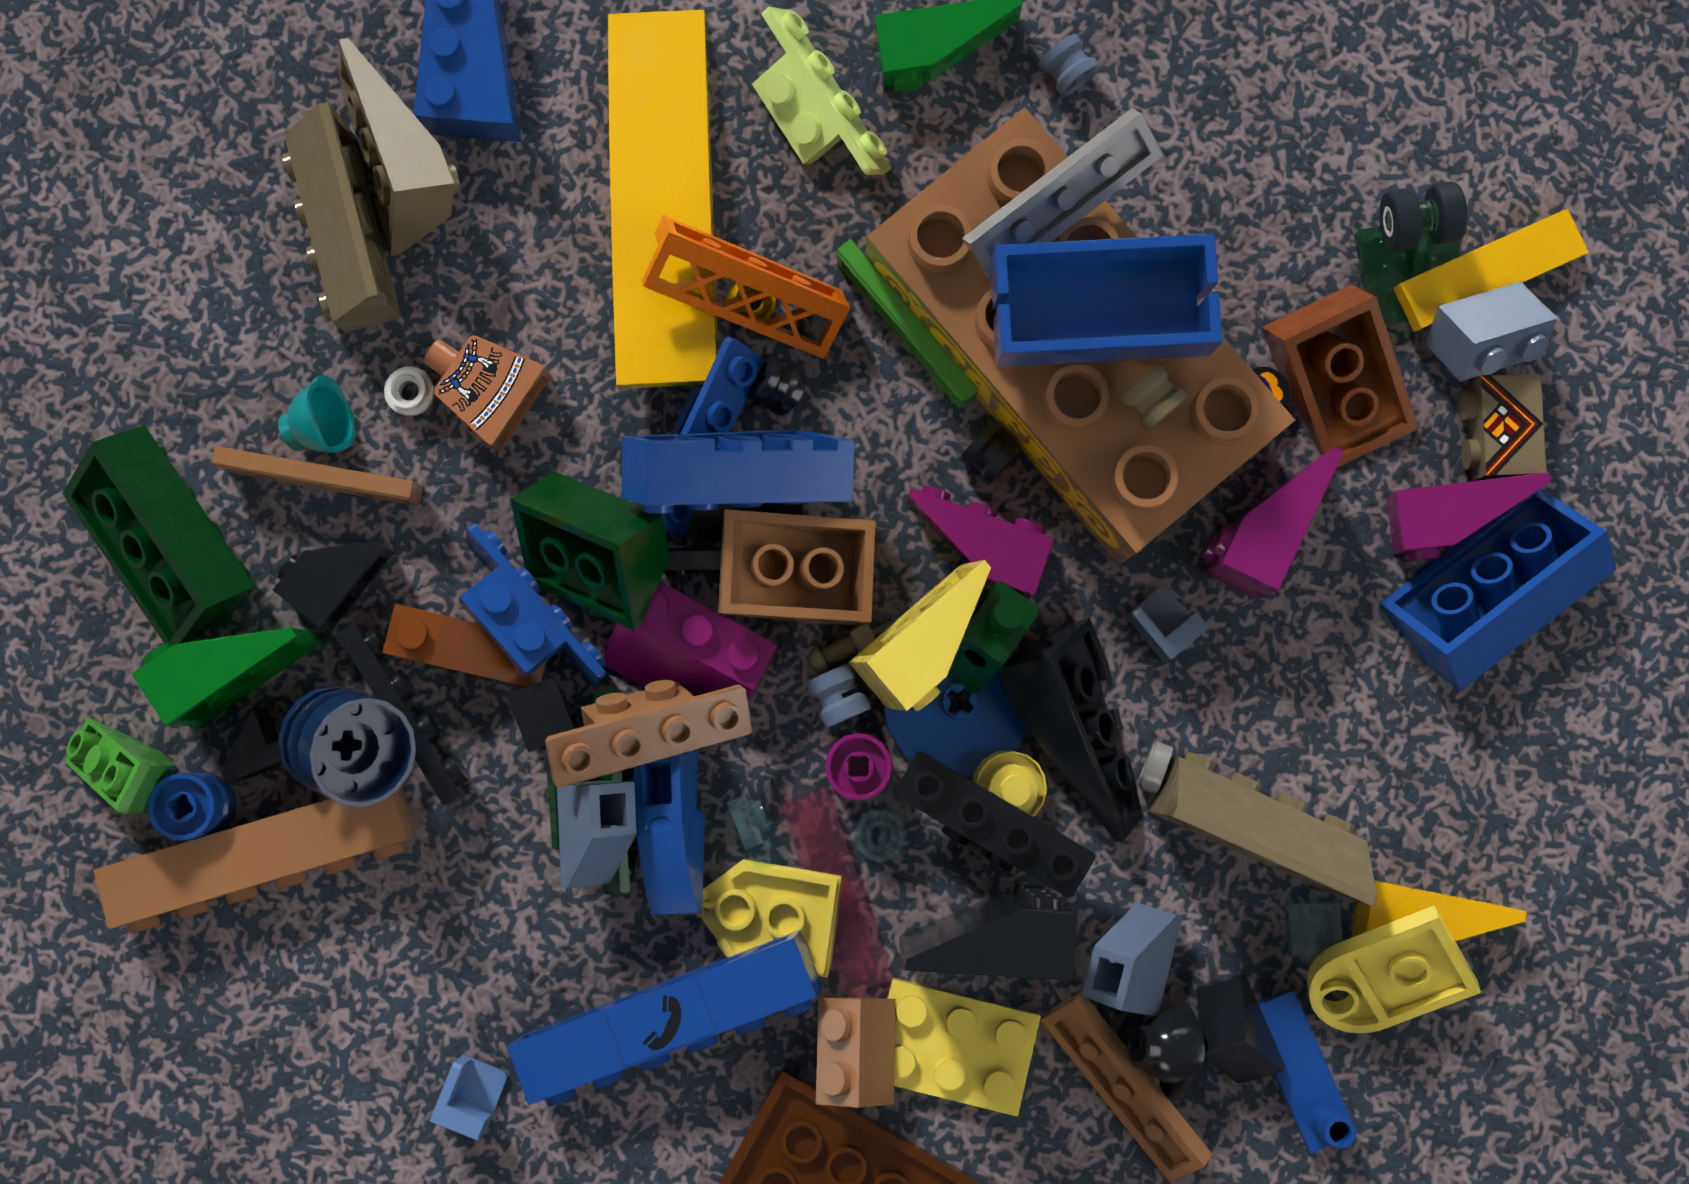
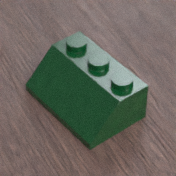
M557 472L549 474L510 499L525 569L536 580L540 588L633 631L642 625L670 559L663 515L642 512L641 506Z

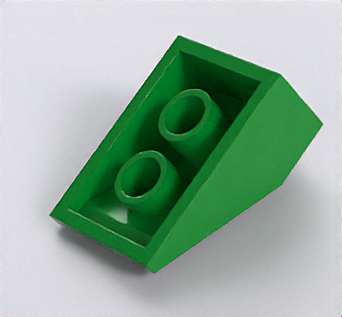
M289 627L178 643L173 646L171 643H166L145 655L143 658L145 665L131 675L165 726L201 727L325 641L320 633Z

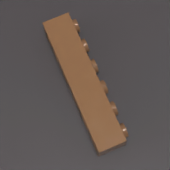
M402 785L396 793L378 804L358 808L340 805L328 799L94 869L93 872L108 929L128 926L129 934H134L161 926L160 915L177 911L179 920L210 911L208 904L210 900L226 896L227 903L230 905L258 897L257 886L275 881L277 890L305 883L308 881L306 872L320 867H324L327 876L357 867L354 857L373 852L375 861L404 853L403 843L417 839V835Z

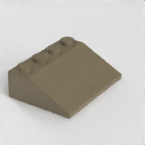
M1187 751L1184 759L1171 756L1157 794H1154L1147 812L1332 895L1374 906L1377 892L1368 841L1353 835L1355 825L1330 814H1326L1324 821L1306 814L1308 804L1283 793L1279 794L1277 800L1259 793L1262 786L1261 783L1235 772L1231 780L1212 771L1216 763Z

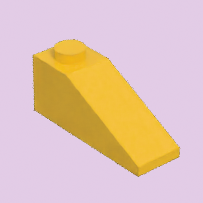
M1375 881L1377 899L1374 906L1357 902L1351 938L1434 905L1455 941L1525 922L1527 911Z

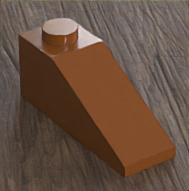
M399 604L394 605L382 652L396 657L525 687L543 681L548 662L546 660L525 678L478 623Z

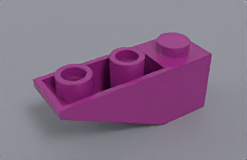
M923 485L921 491L911 488L907 502L965 564L985 560L990 565L991 570L985 582L986 584L994 586L1000 580L1028 599L1035 595L1054 541L1053 537L1044 535V526L1022 518H1017L1015 524L996 518L998 514L996 509L981 503L970 502L968 508L949 501L951 494L932 486Z

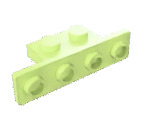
M768 7L762 12V16L786 54L754 81L752 85L802 163L812 164L842 139L866 175L886 174L892 168L885 158L887 150L883 142L875 133L868 131L858 115L861 113L859 105L848 92L841 90L832 75L835 73L833 65L822 52L815 50L806 36L809 30L803 19L793 10Z

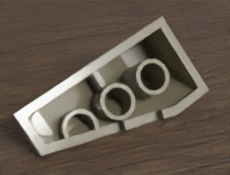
M339 39L338 75L352 127L355 131L360 130V146L363 155L361 160L365 175L373 173L377 199L373 200L376 216L390 256L401 255L451 217L453 195L459 194L460 191L458 173L454 164L447 165L440 144L350 39Z

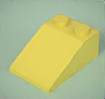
M985 560L959 565L848 662L886 708L908 711L913 707L915 711H919L939 695L940 690L936 686L948 675L991 570L990 565Z

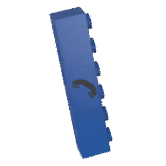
M798 930L524 1034L509 1044L507 1049L528 1106L546 1100L547 1106L550 1107L576 1096L575 1088L592 1082L595 1089L610 1085L624 1077L622 1070L640 1064L642 1071L656 1068L671 1060L669 1053L687 1046L689 1053L704 1050L718 1042L716 1035L735 1028L737 1035L752 1032L766 1024L764 1017L783 1010L785 1017L800 1014L814 1006L812 999L819 995L823 987L802 932Z

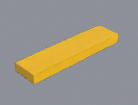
M1567 208L1393 287V290L1413 331L1417 332L1432 325L1438 306L1516 282H1527L1589 253Z

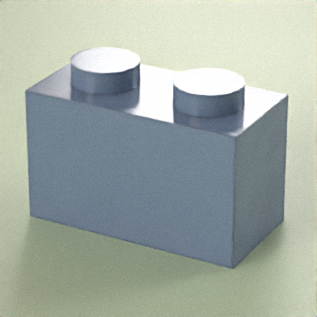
M1520 281L1438 306L1425 345L1462 382L1480 375L1492 374L1499 369L1524 361L1530 362L1542 356L1549 345V338L1558 318Z

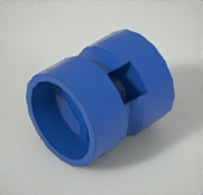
M177 773L164 778L153 788L148 798L147 813L151 825L160 835L171 840H192L221 832L229 826L236 813L237 799L231 785L225 782L224 778L214 773Z

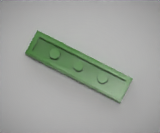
M849 239L838 248L837 265L959 409H964L974 401L979 389L857 245Z

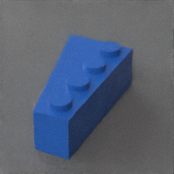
M501 0L425 1L414 115L431 135L523 142L517 114L516 96L511 75Z
M799 429L622 436V499L641 504V511L646 513L673 512V505H687V508L691 510L718 509V504L753 508L761 507L762 503L800 505L804 504V502L853 501L855 440Z

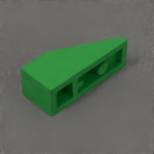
M974 0L875 15L874 34L883 88L894 87L897 92H911L920 89L923 86V82L932 81L1017 23L1023 1Z

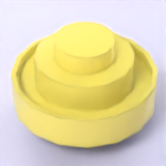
M1012 750L994 752L981 761L975 769L972 781L1033 817L1036 816L1044 805L1047 793L1046 776L1039 763L1027 754Z

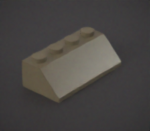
M329 102L318 104L284 134L289 152L284 153L282 157L290 181L292 183L297 182L301 199L295 200L294 204L298 219L304 229H309L313 245L306 248L308 260L314 274L321 275L325 291L318 295L322 313L327 322L332 321L344 333L400 319L402 316L355 135Z

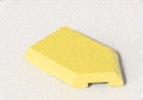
M743 859L703 889L702 914L696 915L698 918H702L717 939V945L726 957L801 930L818 976L827 978L832 964L843 878L840 875Z

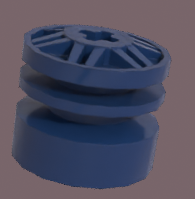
M335 685L314 689L298 699L283 718L278 737L281 761L293 779L340 805L358 808L381 803L396 793L410 775L416 755L414 730L403 712L385 700L369 696L355 689ZM342 738V742H336V743L333 744V747H332L333 741H337V740H340V739Z

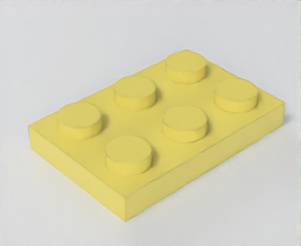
M892 977L887 999H895L894 1086L1018 1117L1041 1015Z

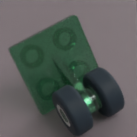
M1453 181L1431 185L1425 194L1424 201L1420 202L1414 191L1409 188L1387 191L1380 203V226L1360 229L1354 235L1363 290L1376 296L1385 325L1409 322L1393 287L1460 257L1458 242L1463 239L1466 233L1468 210L1462 188Z

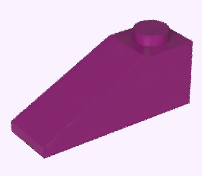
M1550 472L1392 492L1386 496L1393 554L1408 553L1409 562L1439 559L1440 550L1457 544L1551 482Z

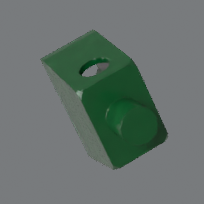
M999 580L987 592L973 612L948 675L977 695L1007 661L1040 613L1039 607ZM966 650H972L981 655L985 664L972 660L966 653Z

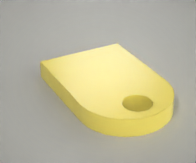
M1435 905L1330 946L1316 957L1307 975L1308 993L1314 1012L1329 1026L1349 1033L1380 1031L1481 993L1477 978ZM1335 990L1349 993L1345 999L1340 1001H1330L1324 998L1327 993Z

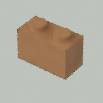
M818 997L816 1104L856 1108L894 1105L895 999Z

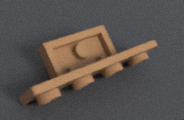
M654 681L647 684L643 691L628 695L610 693L600 696L596 699V703L581 707L584 727L548 736L545 739L553 783L558 788H562L749 735L752 727L746 689L741 685H734L693 696L678 681Z

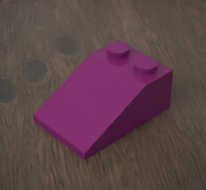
M1334 447L1305 465L1229 525L1225 524L1220 532L1214 531L1201 555L1202 558L1208 560L1203 573L1256 599L1278 591L1344 451Z

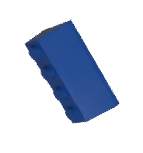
M1540 489L1461 540L1440 556L1439 559L1435 560L1382 601L1380 605L1426 664L1458 691H1461L1616 570L1607 531Z

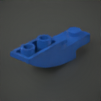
M698 749L634 767L636 829L640 864L651 914L655 916L702 914L705 812L697 809Z

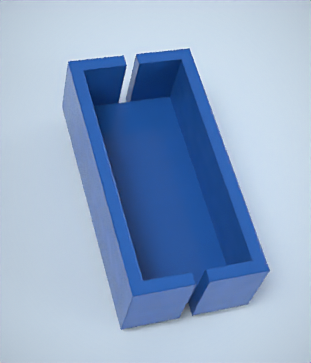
M1215 234L995 245L990 260L992 306L993 309H997L993 320L996 367L1210 356L1223 342L1219 293L1209 294L1218 283ZM1197 299H1203L1199 306H1197Z

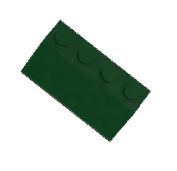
M142 425L90 444L62 494L164 644L171 643L173 646L178 643L191 642L239 609L256 587L251 581L249 571L243 563L236 559L223 540L219 527L210 521L197 502L191 486L181 479L168 460L166 450L158 441H155L146 426Z

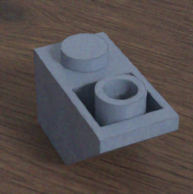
M634 781L580 782L562 788L557 787L561 888L569 889L611 883L637 834Z
M1136 903L1094 945L1081 996L1120 1011L1157 1016L1183 916Z

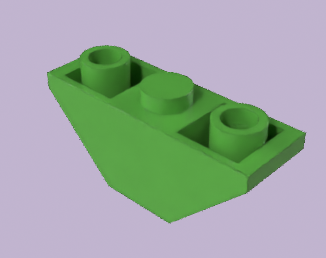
M87 717L82 728L72 735L66 750L67 758L65 763L116 811L124 814L147 812L148 798L153 788L164 778L173 775L177 767L161 751L90 717Z

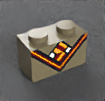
M1541 374L1479 376L1467 383L1465 390L1460 394L1458 407L1460 418L1467 420L1468 440L1463 442L1461 459L1463 467L1470 469V482L1546 473Z

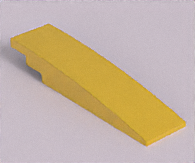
M705 10L608 14L610 197L616 386L618 389L703 385L717 356V316L643 287L642 279L658 247L655 231L663 215L714 236ZM669 255L659 278L676 284L695 275L690 262ZM697 266L700 274L709 271ZM715 280L704 284L709 298L716 300L717 295ZM699 287L691 289V291L702 295Z

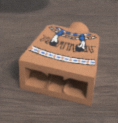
M475 335L468 338L460 352L439 339L432 344L424 358L426 366L442 375L433 393L499 453H501L552 378L549 371L540 363Z

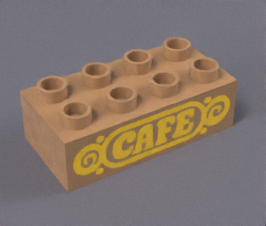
M1024 107L867 235L866 257L979 389L976 399L1010 439L1022 448L1021 452L1119 566L1144 548L1292 424L1295 419L1223 336V342L1210 356L996 367L993 320L997 309H993L991 281L985 276L962 238L1068 157ZM1105 200L1051 242L1138 237ZM1162 364L1168 371L1170 383L1176 388H1183L1189 397L1157 425L1147 431L1141 424V414L1135 408L1127 407L1120 398L1150 371Z

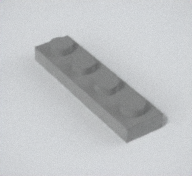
M1131 108L962 238L983 273L990 281V260L995 245L1053 241L1164 156L1142 113Z

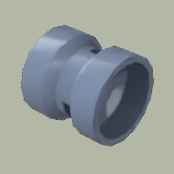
M849 663L806 682L811 696L817 698L822 706L820 717L826 729L872 709L866 695L858 691L855 684L857 674Z

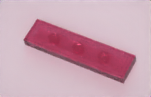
M828 786L780 801L801 868L840 875L843 878L832 960L844 995L891 980L892 976Z

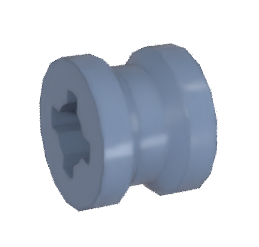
M1077 34L1070 35L1061 40L1038 63V67L1044 74L1051 75L1056 81V91L1061 97L1069 96L1086 84L1100 69V64L1096 58L1088 57L1082 50L1083 41Z

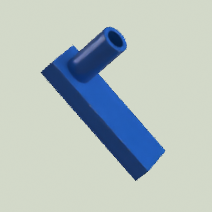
M1289 988L1258 1002L1286 1066L1284 1072L1273 1075L1307 1151L1312 1154L1330 1145L1338 1149L1349 1147L1354 1142L1357 1131L1295 991Z

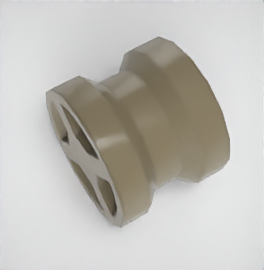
M1160 364L1130 388L1120 400L1127 407H1133L1141 414V424L1149 431L1184 402L1189 395L1183 388H1176L1170 383L1168 371Z

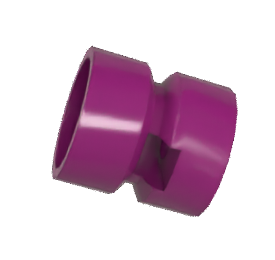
M855 733L846 735L834 743L827 754L825 770L827 779L836 792L849 799L863 800L874 797L884 789L890 780L892 763L890 754L881 741L871 735Z

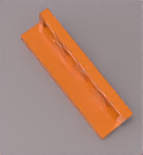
M662 216L655 231L658 247L642 279L643 287L822 359L825 358L851 308L841 289L670 217ZM669 255L690 262L695 275L676 284L659 278ZM697 266L709 271L700 274ZM726 277L736 281L741 295L719 302L709 298L704 284ZM743 285L753 288L754 290L746 293ZM699 287L702 295L691 291V289ZM767 296H772L781 300L785 313L768 320H763L754 316L750 303ZM788 303L799 308L791 311ZM745 305L747 313L736 308ZM813 314L828 319L818 341L800 335L795 321ZM790 324L792 331L785 329L781 326Z

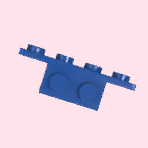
M726 337L702 388L692 387L671 434L731 432L762 367L763 358L737 339ZM673 505V512L658 514L663 515L666 532L681 538L695 510L688 509L687 505Z
M475 523L467 528L466 543L492 572L459 597L460 604L525 678L561 650L594 689L600 686L606 676V672L602 668L606 663L598 650L589 642H585L582 645L570 632L573 625L567 615L555 604L550 608L537 594L540 591V587L536 580L523 567L516 570L504 557L508 553L506 547L491 530L483 533Z

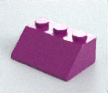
M660 581L642 625L633 631L616 623L603 659L606 663L605 667L644 688L647 684L654 681L672 680L674 682L678 681L693 696H698L734 685H741L746 689L749 705L780 648L770 640L722 614H718V612Z

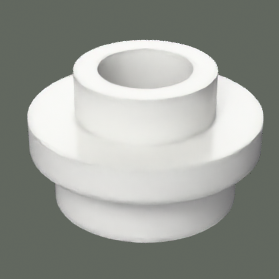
M406 366L395 370L388 377L384 386V396L390 408L398 414L416 416L425 412L431 406L435 396L433 393L435 387L432 379L423 370L417 367ZM408 384H416L418 386V395L412 400H404L402 397V390Z

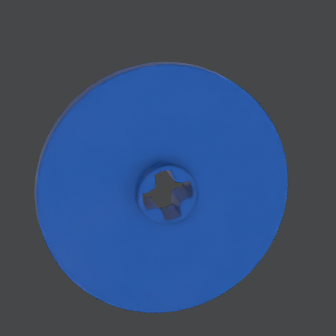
M966 650V653L972 660L985 664L981 655L975 651ZM999 671L977 695L950 675H947L936 686L940 690L939 695L919 711H915L913 707L908 711L889 709L883 704L888 731L897 747L911 762L916 753L922 751L965 777H972L981 761L992 753L1003 750L1016 751L1028 731V728L1017 716L1010 697L1005 694L1002 688ZM962 690L969 695L965 701V704L970 708L968 713L962 710L955 714L950 713L948 708L951 705V701L946 697L947 693L950 692L956 695Z

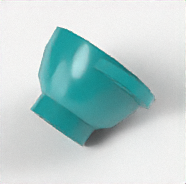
M327 375L314 378L310 385L303 388L292 400L288 413L282 415L278 422L279 432L283 441L294 451L309 449L316 453H334L350 447L356 436L355 418L340 386Z

